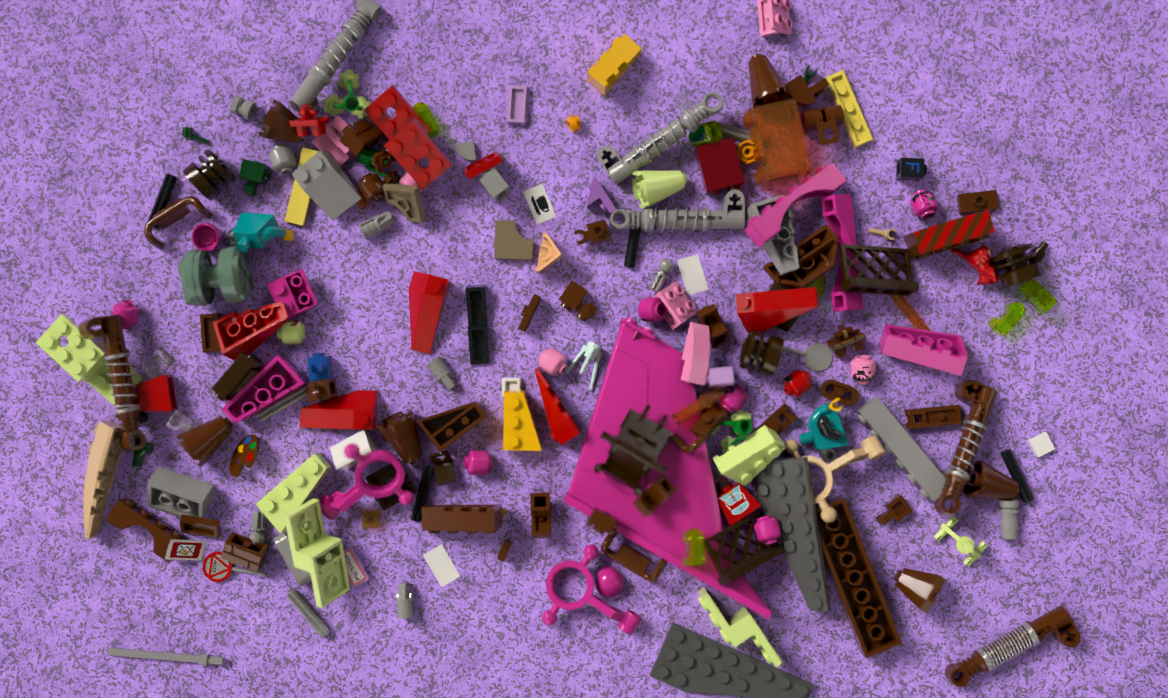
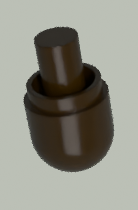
M1042 241L1038 247L1034 246L1028 254L1036 252L1037 255L1029 259V262L1041 263L1045 258V250L1049 245Z

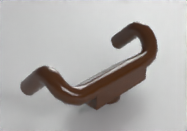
M193 196L183 199L179 198L153 215V218L144 227V235L149 243L158 249H162L164 243L152 234V229L155 225L158 224L163 229L172 225L191 212L187 207L189 204H193L197 211L206 218H211L212 212L205 208L198 198Z
M710 396L704 399L709 408L690 428V431L697 439L692 444L687 445L677 433L671 436L673 442L685 453H692L697 450L728 415V410L720 408Z
M615 531L613 535L608 534L601 545V550L605 555L649 582L655 583L668 561L661 558L652 574L646 571L651 562L650 559L625 544H622L617 553L614 552L609 546L617 532Z

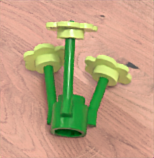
M351 69L346 70L345 73H340L338 85L341 88L345 87L349 91V95H346L343 100L339 99L336 94H331L329 98H325L324 112L330 113L331 116H336L343 113L346 108L353 115H357L358 118L362 119L364 116H368L364 109L371 102L366 101V98L363 96L357 99L353 92V89L359 87V75L354 74Z
M740 410L730 416L731 421H722L720 424L732 426L733 431L739 435L738 438H732L728 435L720 441L723 453H727L729 451L728 448L732 445L734 447L738 446L742 439H746V434L751 432L752 420L749 412ZM720 425L715 429V431L712 434L716 433V430L720 428Z

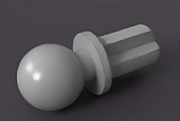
M665 258L659 262L660 271L654 272L656 275L650 285L651 290L659 292L665 279L668 280L669 277L666 274L670 273L674 268L672 260Z
M262 511L253 512L252 526L250 527V530H253V532L249 536V539L253 541V545L256 544L255 542L264 543L265 540L263 533H261V531L265 530L264 514Z

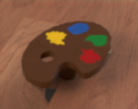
M253 434L248 435L237 445L230 461V473L232 476L239 477L244 464L247 468H251L254 464L260 445L257 436Z

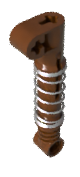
M110 315L85 320L79 325L80 335L85 339L103 338L106 351L104 353V360L108 361L105 365L109 367L110 373L107 374L111 378L109 386L113 388L111 396L115 399L113 406L118 407L117 410H114V414L118 421H121L119 423V426H122L120 431L123 430L119 444L126 451L142 449L146 444V436L141 429H138L141 425H138L140 420H137V418H139L141 411L139 405L133 404L138 395L134 393L136 385L132 382L134 377L130 371L132 364L128 361V357L131 355L126 348L120 315ZM101 325V329L91 330V327ZM132 436H133L134 439H135V444H134V445L131 444V437H132Z
M966 380L955 388L957 399L972 407L968 417L963 421L964 427H961L963 429L962 435L958 436L960 439L958 446H954L956 452L955 455L951 456L953 458L951 465H948L951 470H946L945 472L946 483L943 485V492L935 501V509L941 515L955 514L960 509L959 497L962 496V488L970 482L971 478L967 473L974 470L973 462L978 460L976 453L981 450L979 445L984 441L983 433H986L988 430L987 422L998 394L995 389L974 380ZM946 500L950 503L949 510L945 507Z

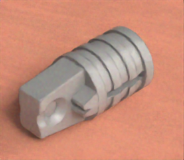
M387 211L373 216V218L358 224L367 240L385 230L395 221L391 213Z
M440 356L426 365L433 376H435L439 385L444 383L448 390L456 386L450 378L453 376V373L447 368V365L444 364Z
M410 582L398 584L396 601L398 608L397 617L399 619L415 617L414 596L410 590Z

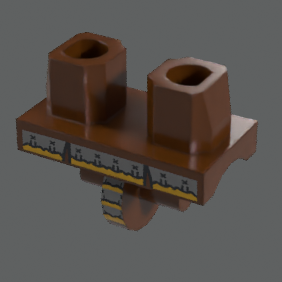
M843 324L838 325L839 331L833 333L835 338L826 341L827 346L833 351L835 356L841 358L847 355L845 347L851 345L853 351L864 349L863 340L866 338L859 329L853 330L852 326L845 328Z

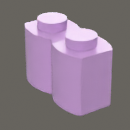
M732 366L708 368L705 382L707 387L734 385Z

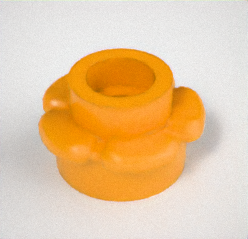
M570 114V117L565 119L567 126L571 132L580 131L581 120L577 115L573 117Z

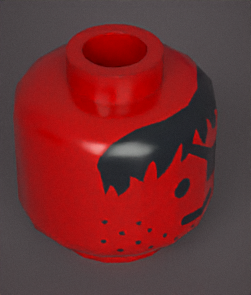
M794 370L783 379V390L788 396L792 395L795 398H799L811 389L812 379L806 371Z

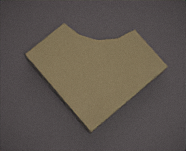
M385 183L382 186L387 203L399 208L407 221L424 223L427 220L418 187Z
M495 221L494 259L533 260V240L525 239L518 233L515 221Z

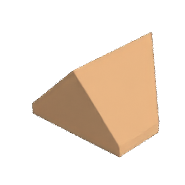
M543 233L542 236L543 241L540 246L538 265L535 270L538 273L562 259V254L547 233Z

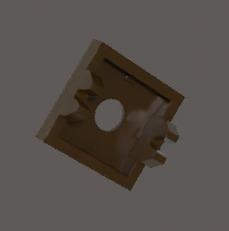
M398 458L405 473L401 488L403 490H410L413 494L417 493L416 486L402 461ZM390 463L365 477V479L371 485L387 484L389 479L395 477L397 470ZM395 493L383 498H374L379 502L383 511L400 502L399 496Z

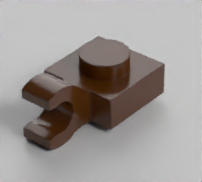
M898 495L884 505L887 511L877 516L876 520L882 525L888 523L892 518L898 522L913 510L903 496Z

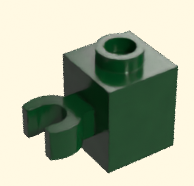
M246 159L242 160L238 178L247 181L244 193L255 196L257 184L266 185L267 181L271 178V170L268 165Z

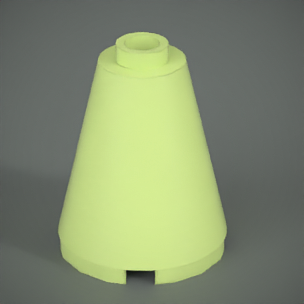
M638 170L632 173V175H635V178L632 179L633 193L635 199L640 200L641 204H639V207L641 209L648 208L683 190L687 184V178L681 171Z

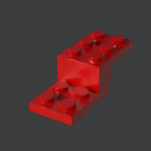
M391 85L364 109L366 114L389 139L384 146L422 190L452 166V163L428 137L427 133L432 129L394 85ZM387 108H393L396 111V116H388ZM420 158H427L430 163L429 167H423L420 163Z

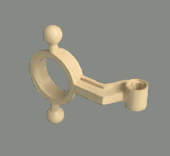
M876 435L863 440L860 443L862 448L851 450L829 464L815 456H803L808 458V464H817L825 472L826 486L822 493L814 497V503L819 504L822 510L821 518L825 522H833L837 517L836 510L829 507L825 501L833 489V474L851 463L866 458L872 461L886 453ZM793 439L787 440L784 443L786 446L784 451L793 458H801L798 452V443Z

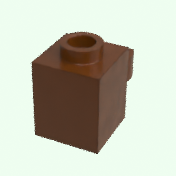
M605 219L587 224V231L576 230L574 232L575 235H583V239L577 241V245H582L589 239L591 245L610 241Z
M335 378L306 383L305 393L309 402L338 397Z

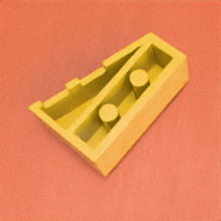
M623 34L621 37L618 36L613 41L612 47L605 51L596 64L587 72V82L604 96L641 54L642 48L626 34Z
M505 390L503 450L542 451L543 447L525 391Z

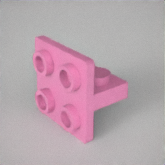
M757 0L760 36L768 37L779 33L787 36L791 35L790 1Z
M337 115L328 125L325 124L326 134L317 136L312 143L319 150L330 151L342 167L353 154L348 150L349 147H345L340 142V138L343 135L342 130L348 124Z
M676 281L654 296L660 298L667 307L664 319L672 330L698 312L695 304L685 294L683 287Z

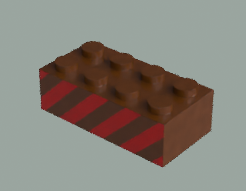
M987 209L921 229L903 237L906 247L909 249L910 258L916 257L919 260L934 255L933 251L935 254L965 246L971 242L975 243L990 238L989 234L995 232Z

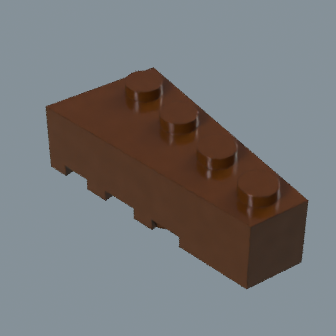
M502 504L422 506V530H428V533H440V531H447V533H459V531H465L466 533H497V530L502 528Z

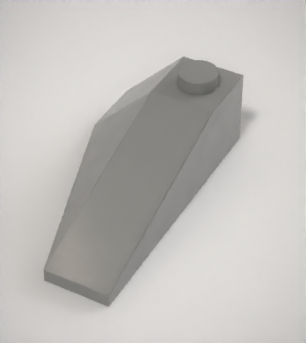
M780 196L751 204L745 211L747 222L755 215L761 216V211L768 205L773 207L776 204L775 201ZM788 207L784 213L780 231L762 246L781 275L799 269L797 246L794 242L795 228L792 225L793 212L791 207Z

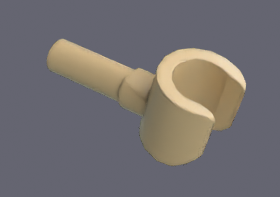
M869 228L868 230L869 233L883 236L887 241L895 239L889 236V232H897L896 229L884 231Z

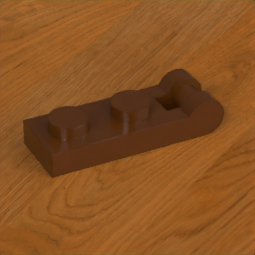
M784 403L751 433L765 425L776 431L779 435L798 417L795 413L792 414L788 410L789 407ZM781 414L786 418L783 422L778 418Z
M960 405L905 409V416H907L908 420L906 429L962 424ZM920 414L921 422H916L915 415Z

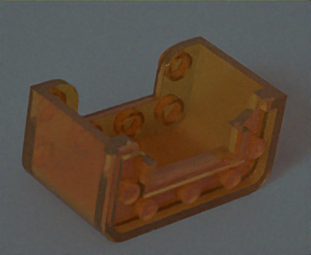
M795 98L748 108L742 120L744 128L749 130L751 143L754 142L755 150H753L755 162L758 161L759 164L754 176L756 183L760 184V188L805 179L810 174L811 169Z

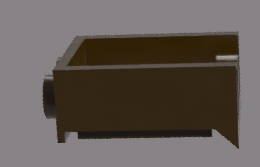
M242 352L211 388L216 392L214 395L221 401H230L266 364L253 353L246 356Z

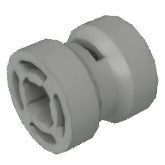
M236 95L232 100L230 112L235 115L240 114L243 118L251 120L256 111L257 104L254 101H246L243 97Z

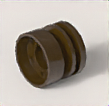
M207 149L204 153L209 160L200 155L198 158L202 166L200 167L192 162L183 170V173L203 196L212 201L221 193L217 186L218 183L227 188L229 184L225 178L232 183L236 178L227 163L219 155Z
M1032 243L1010 247L992 257L993 262L1003 260V264L996 266V269L1006 268L1007 272L999 276L1003 288L1020 284L1044 274L1040 262H1029V259L1037 255L1036 252L1026 254V250L1034 247Z
M751 329L741 348L739 367L745 369L749 362L748 370L753 371L756 364H759V374L772 377L781 357L784 339L770 335L767 341L764 342V333L760 332L756 339L757 331Z

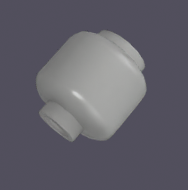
M285 144L274 146L269 153L272 168L276 172L289 174L297 165L293 149Z

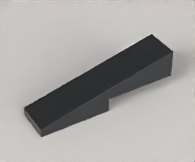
M486 285L466 286L465 290L470 364H488L490 359Z

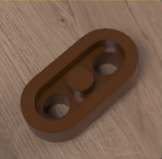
M825 380L820 386L821 394L830 400L840 398L837 402L844 405H853L858 401L859 393L852 386L835 380ZM829 385L833 388L831 393L827 392ZM846 392H849L851 394V397L849 399L845 398Z

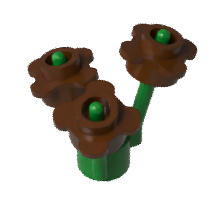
M384 147V150L371 149L359 154V163L365 165L366 169L382 176L384 184H399L401 176L398 174V171H389L387 174L383 173V169L390 167L392 162H396V159L386 147Z

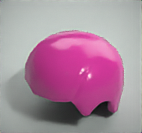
M211 223L198 224L192 232V242L200 250L213 251L221 243L220 230Z
M602 567L597 570L594 576V586L602 596L615 597L624 588V578L614 567Z

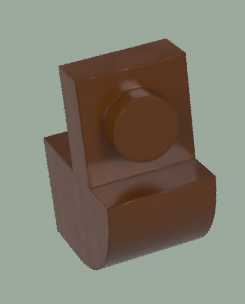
M799 75L785 84L790 92L788 100L797 106H810L816 102L813 95L818 97L826 92L825 87L829 83L824 78L813 86L808 87L803 77Z
M714 303L696 312L699 324L709 326L710 345L713 349L730 341L727 329L720 320Z
M662 475L643 491L633 504L647 518L677 489L665 475Z
M550 492L530 493L532 538H552Z

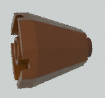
M273 100V106L270 107L261 130L264 132L260 131L258 136L267 140L299 143L300 140L304 141L306 136H298L296 127H290L289 124L290 120H298V117L281 102Z
M903 568L902 571H897L893 580L896 581L895 585L920 610L928 613L936 600V595L941 591L945 578L933 573Z

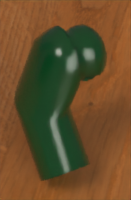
M146 442L142 449L134 450L132 466L142 467L143 456L154 451L152 443L148 444Z

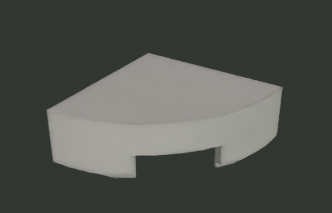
M474 141L455 144L460 156L468 161H477Z

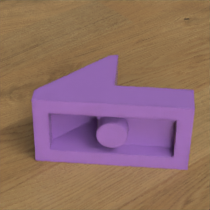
M594 178L591 184L587 208L600 201L599 207L603 213H608L611 216L617 209L597 178Z

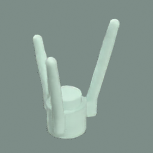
M588 341L587 345H583L581 351L570 363L565 373L567 374L574 367L583 354L586 359L580 374L584 373L590 360H595L589 388L592 391L602 353H600L602 347Z

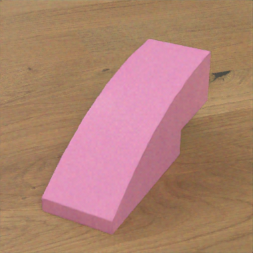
M690 322L682 360H685L681 380L704 386L710 353L709 326Z

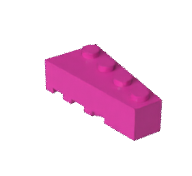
M885 324L879 342L881 354L960 376L968 358L961 335Z
M277 355L222 410L234 423L242 422L293 391L305 386L309 381L283 355Z

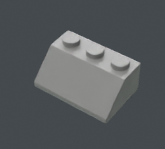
M159 466L147 483L149 507L177 517H181L182 514L206 517L213 497V485L208 482L200 481L188 475Z

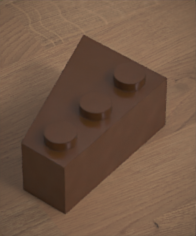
M474 401L417 420V422L439 452H441L487 418L488 415L478 401Z

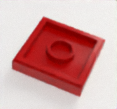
M495 151L464 167L463 170L469 180L503 161L498 152Z

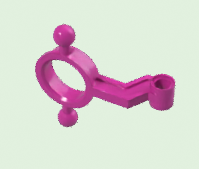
M350 443L345 446L344 455L348 459H355L359 462L355 470L356 484L346 493L336 491L330 497L323 495L319 499L321 513L329 520H333L340 511L345 512L363 495L383 498L395 493L399 496L401 504L410 505L414 501V494L410 490H403L401 488L405 477L404 468L394 454L384 450H376L363 456L360 453L359 447L354 443ZM374 461H387L395 466L397 470L396 475L387 484L371 485L362 477L364 468Z
M593 544L587 545L584 548V557L581 562L563 561L551 569L546 580V590L554 604L550 610H546L542 614V621L545 625L551 626L556 623L557 612L560 608L574 610L588 602L611 619L619 621L617 626L629 635L633 634L642 618L629 609L623 612L593 594L594 579L587 565L590 560L598 557L599 550L597 546ZM568 567L580 570L587 580L586 593L576 602L563 600L555 589L557 575Z

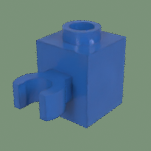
M314 353L313 357L307 358L309 381L332 379L330 356H325V353Z

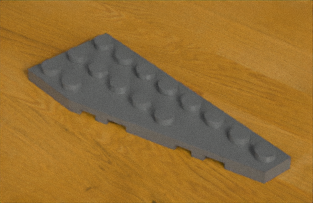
M808 458L773 459L765 469L754 477L757 499L765 516L771 515L772 518H777L782 535L777 538L779 545L784 544L786 551L783 554L810 611L828 612L831 610Z
M674 622L671 623L649 674L650 677L685 692L749 698H809L814 687L813 683Z

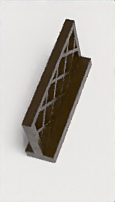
M850 244L839 245L843 283L840 284L841 292L909 296L919 290L918 282L913 281L909 249ZM846 250H850L855 255L853 260L846 255ZM867 252L872 258L868 261L861 254ZM880 253H884L889 258L886 263L878 256ZM897 254H903V263L895 258ZM857 259L865 265L862 270L854 263ZM874 260L882 266L879 271L871 264ZM891 261L898 267L896 272L888 266ZM850 267L858 274L856 277H849ZM867 268L875 275L873 278H869L864 273ZM884 269L892 276L890 279H886L881 274ZM902 271L906 275L907 281L902 280L897 274Z
M762 511L702 541L720 576L717 578L720 586L731 582L786 551L784 544L779 545L777 542L767 546L762 542L751 539L752 530L755 531L753 526L754 519L756 517H764ZM741 525L748 528L747 536L739 533ZM726 533L734 535L733 543L725 541ZM738 538L745 540L744 549L737 546ZM714 540L720 543L718 551L713 550L710 541ZM750 543L757 546L755 554L748 551ZM724 545L731 548L730 556L722 553ZM736 550L743 553L742 561L734 559ZM721 558L729 561L726 570L720 564Z

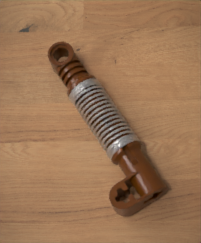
M1059 606L1032 622H1024L1018 628L1015 627L1009 633L1006 632V634H1003L1000 638L997 637L991 643L988 642L982 648H977L966 660L949 664L945 668L944 674L952 684L957 687H963L968 684L971 677H975V674L979 675V672L988 673L996 669L999 665L1005 664L1008 660L1011 661L1017 655L1020 656L1026 650L1042 643V639L1053 634L1058 642L1067 647L1077 646L1081 636L1069 613L1063 606ZM1060 629H1063L1064 631L1068 632V634L1060 631ZM960 671V676L954 679V674Z

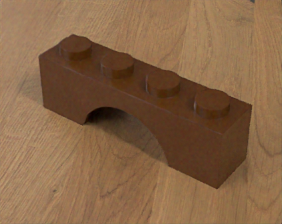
M130 498L118 500L105 520L120 530L129 528L132 525L146 528L154 540L153 553L165 560L170 539L186 540L181 532L172 531L168 528L169 525L166 522L153 518V514L150 511L137 507V503Z

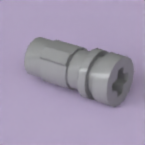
M999 499V506L1001 507L999 508V513H1001V536L1003 539H1017V513H1019L1017 507H1019V499Z

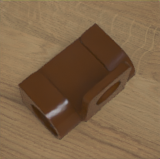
M835 105L801 112L800 120L803 133L817 130L821 145L837 143L839 141L837 127L844 123L842 106ZM825 129L833 131L834 136L832 139L827 140L823 137Z

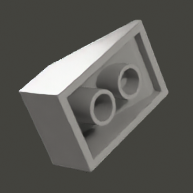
M320 150L291 173L304 192L332 221L336 220L362 199L330 151Z

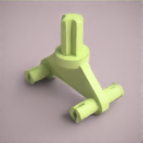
M952 515L946 524L942 523L940 525L941 529L933 537L940 542L947 533L956 540V548L962 554L971 553L963 561L970 567L976 558L980 559L982 557L981 553L989 545L982 540L974 549V541L970 537H959L951 530L959 521Z

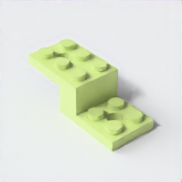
M61 314L35 343L75 380L90 383L114 405L115 399L111 396L113 388L109 386L111 378L107 375L110 373L109 367L105 365L108 361L104 360V353L106 352L104 342L83 338L79 333V327L65 314ZM63 336H66L69 341L65 347L60 343ZM130 367L131 374L134 375L132 382L137 386L144 378Z
M313 498L284 515L294 567L311 574L316 605L319 608H324L349 591L350 583L342 540L325 534L320 503L318 499Z
M702 588L698 591L700 604L706 612L710 610L711 613L708 615L716 628H722L719 631L727 644L732 643L735 648L751 637L758 648L763 647L760 651L769 664L773 662L775 667L782 664V661L745 606L725 619L706 589Z

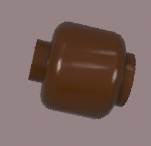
M368 173L360 178L358 189L367 201L379 202L385 197L382 187L384 182L378 174Z

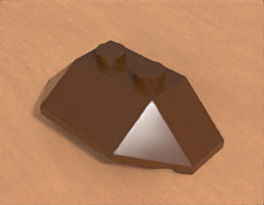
M826 224L796 244L799 262L798 270L781 275L772 261L765 265L763 269L775 283L804 288L835 267L838 236Z

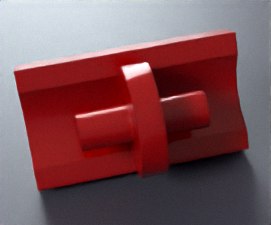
M304 104L301 110L298 111L299 116L302 117L298 118V120L289 121L290 127H296L298 136L311 135L309 126L312 127L313 136H321L326 134L325 124L329 123L330 119L329 116L314 117L318 114L317 110H314L311 104Z

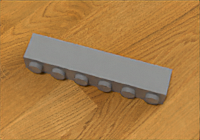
M874 396L856 410L858 414L857 419L864 426L867 424L871 429L869 431L871 436H877L882 442L885 452L888 455L892 454L896 459L894 461L896 466L900 470L904 469L908 475L906 477L913 485L917 484L920 488L919 493L926 500L935 501L943 492L942 488L944 483H946L945 477L881 400Z

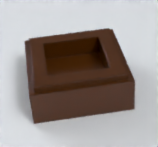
M508 539L504 541L497 557L498 560L504 562L512 541Z

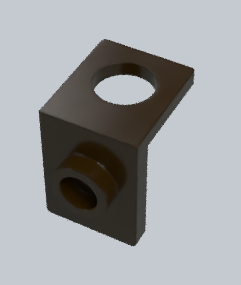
M448 450L429 454V458L434 464L437 486L456 483L453 458Z

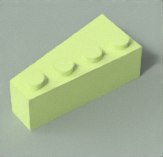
M320 452L314 453L258 501L256 506L280 534L285 532L287 528L284 515L308 501L332 466Z

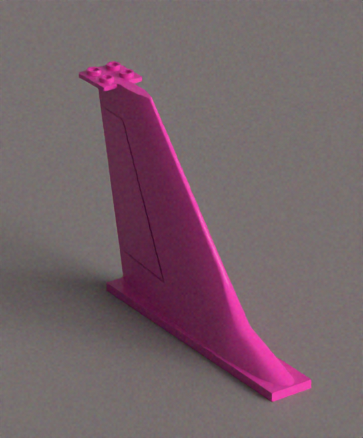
M629 317L626 320L622 318L619 322L621 323L574 475L569 490L563 497V502L588 516H591L595 507H598L616 518L615 524L618 526L615 531L769 619L772 611L743 575L731 582L719 585L717 578L720 576L702 543L703 540L724 530L706 441L694 452L685 453L671 438L669 439L664 450L659 453L656 460L668 467L664 475L677 490L647 518L633 504L638 497L634 495V489L603 471L596 473L593 470L596 464H605L609 456L607 453L611 448L609 442L600 438L602 432L605 431L617 437L621 430L620 426L630 408L642 415L647 404H649L651 407L645 416L646 418L659 425L666 414L668 418L662 427L673 434L677 433L687 445L692 444L697 439L690 431V428L700 418L701 414L694 383L681 380L685 360H682L683 353L653 336L654 331L644 326L641 329L636 326L637 322ZM650 469L647 475H643L639 481L642 492L663 474L655 469ZM714 540L710 541L713 550L718 551L720 543ZM724 545L722 553L729 556L728 547ZM721 558L720 564L726 570L729 561Z

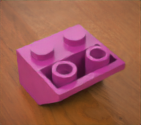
M303 269L267 284L274 302L285 303L290 319L300 316L318 305Z

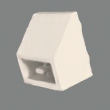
M367 429L330 447L336 469L343 468V470H346L358 464L355 459H348L344 455V448L350 443L356 444L363 456L378 449Z

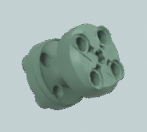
M237 246L221 249L218 265H213L210 255L205 250L187 251L178 264L184 300L187 305L205 306L211 304L215 297L216 288H221L222 295L228 303L245 302L250 296L251 291H253L254 285L248 251L243 253L237 249Z

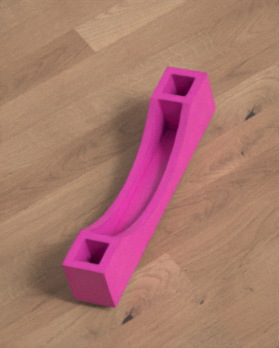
M833 163L827 167L821 166L815 171V176L809 175L806 177L800 187L795 185L789 190L788 196L785 197L783 194L775 201L776 204L773 207L768 205L761 211V216L755 215L747 222L749 225L744 231L758 248L770 241L780 231L781 221L788 207L807 198L830 196L847 181Z
M834 194L822 197L823 218L828 223L830 229L838 236V272L831 292L833 312L863 309L862 293L841 292L840 284L843 283L839 245H857L851 194ZM846 250V255L853 260L855 255L850 250ZM857 259L854 263L859 267ZM850 267L849 277H856L858 274Z

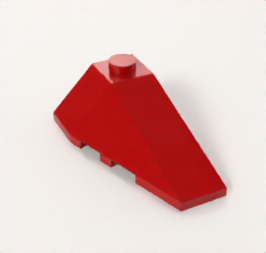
M413 272L409 286L412 350L426 354L431 353L451 282L448 279L421 272Z
M817 287L736 294L737 314L747 333L751 329L757 332L770 330L774 326L783 324L787 320L817 308Z
M278 302L262 306L260 309H247L242 313H229L213 322L222 354L235 361L242 352L245 355L252 353L290 318L285 303Z
M537 368L535 373L552 431L550 436L555 443L559 442L562 445L580 434L581 431L540 369Z
M357 390L300 408V428L377 429V391Z

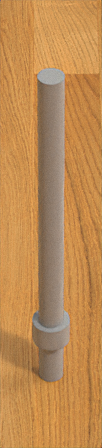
M109 648L108 650L109 656L199 663V665L208 666L209 664L224 665L225 657H215L203 653L191 655Z

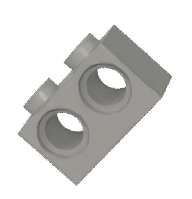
M495 168L492 170L488 169L480 175L482 177L479 179L481 185L496 204L511 192L509 185Z

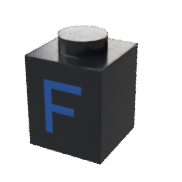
M901 157L897 160L896 180L919 181L926 175L927 165L924 164L923 158Z

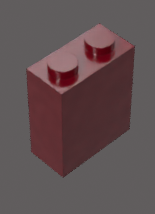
M734 138L695 148L694 151L705 194L710 193L711 196L722 194L721 190L741 189L740 186L745 182Z

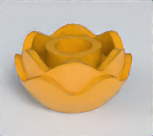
M745 140L738 144L736 150L740 162L751 164L757 161L760 148L756 143L751 140Z

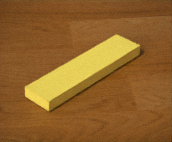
M844 70L826 77L835 104L842 106L844 125L854 148L873 141Z
M302 147L297 169L319 151ZM296 179L294 180L285 222L305 226L311 198L300 187Z

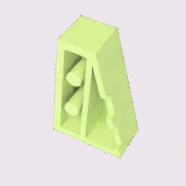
M765 425L748 435L740 445L736 447L732 445L728 448L729 451L720 457L718 455L713 457L721 474L746 486L774 458L780 455L786 446L776 431Z

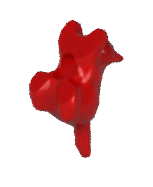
M981 245L978 249L971 250L968 253H964L959 249L950 250L951 253L967 260L968 264L979 273L977 285H992L1000 280L998 269L991 264L993 254L989 247Z

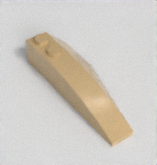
M107 420L99 421L96 425L94 442L89 447L90 455L83 495V518L86 539L97 537L122 452L119 444L121 433H123V430L120 431L122 426Z

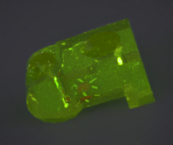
M423 102L416 103L413 108L432 129L427 133L428 137L432 139L441 134L442 131L429 107Z
M1035 279L1026 281L1018 289L1020 294L1032 304L1040 316L1048 312L1058 302Z
M1020 302L1008 303L998 318H990L986 324L999 336H1006L1024 316L1025 307Z
M698 528L686 530L682 539L686 545L687 557L682 558V567L706 564L704 539L701 530Z

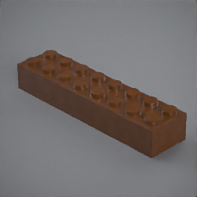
M837 496L826 501L829 507L836 510L837 517L833 522H825L821 518L822 510L819 504L815 505L822 554L860 653L865 658L901 645L902 642L846 500L842 496Z

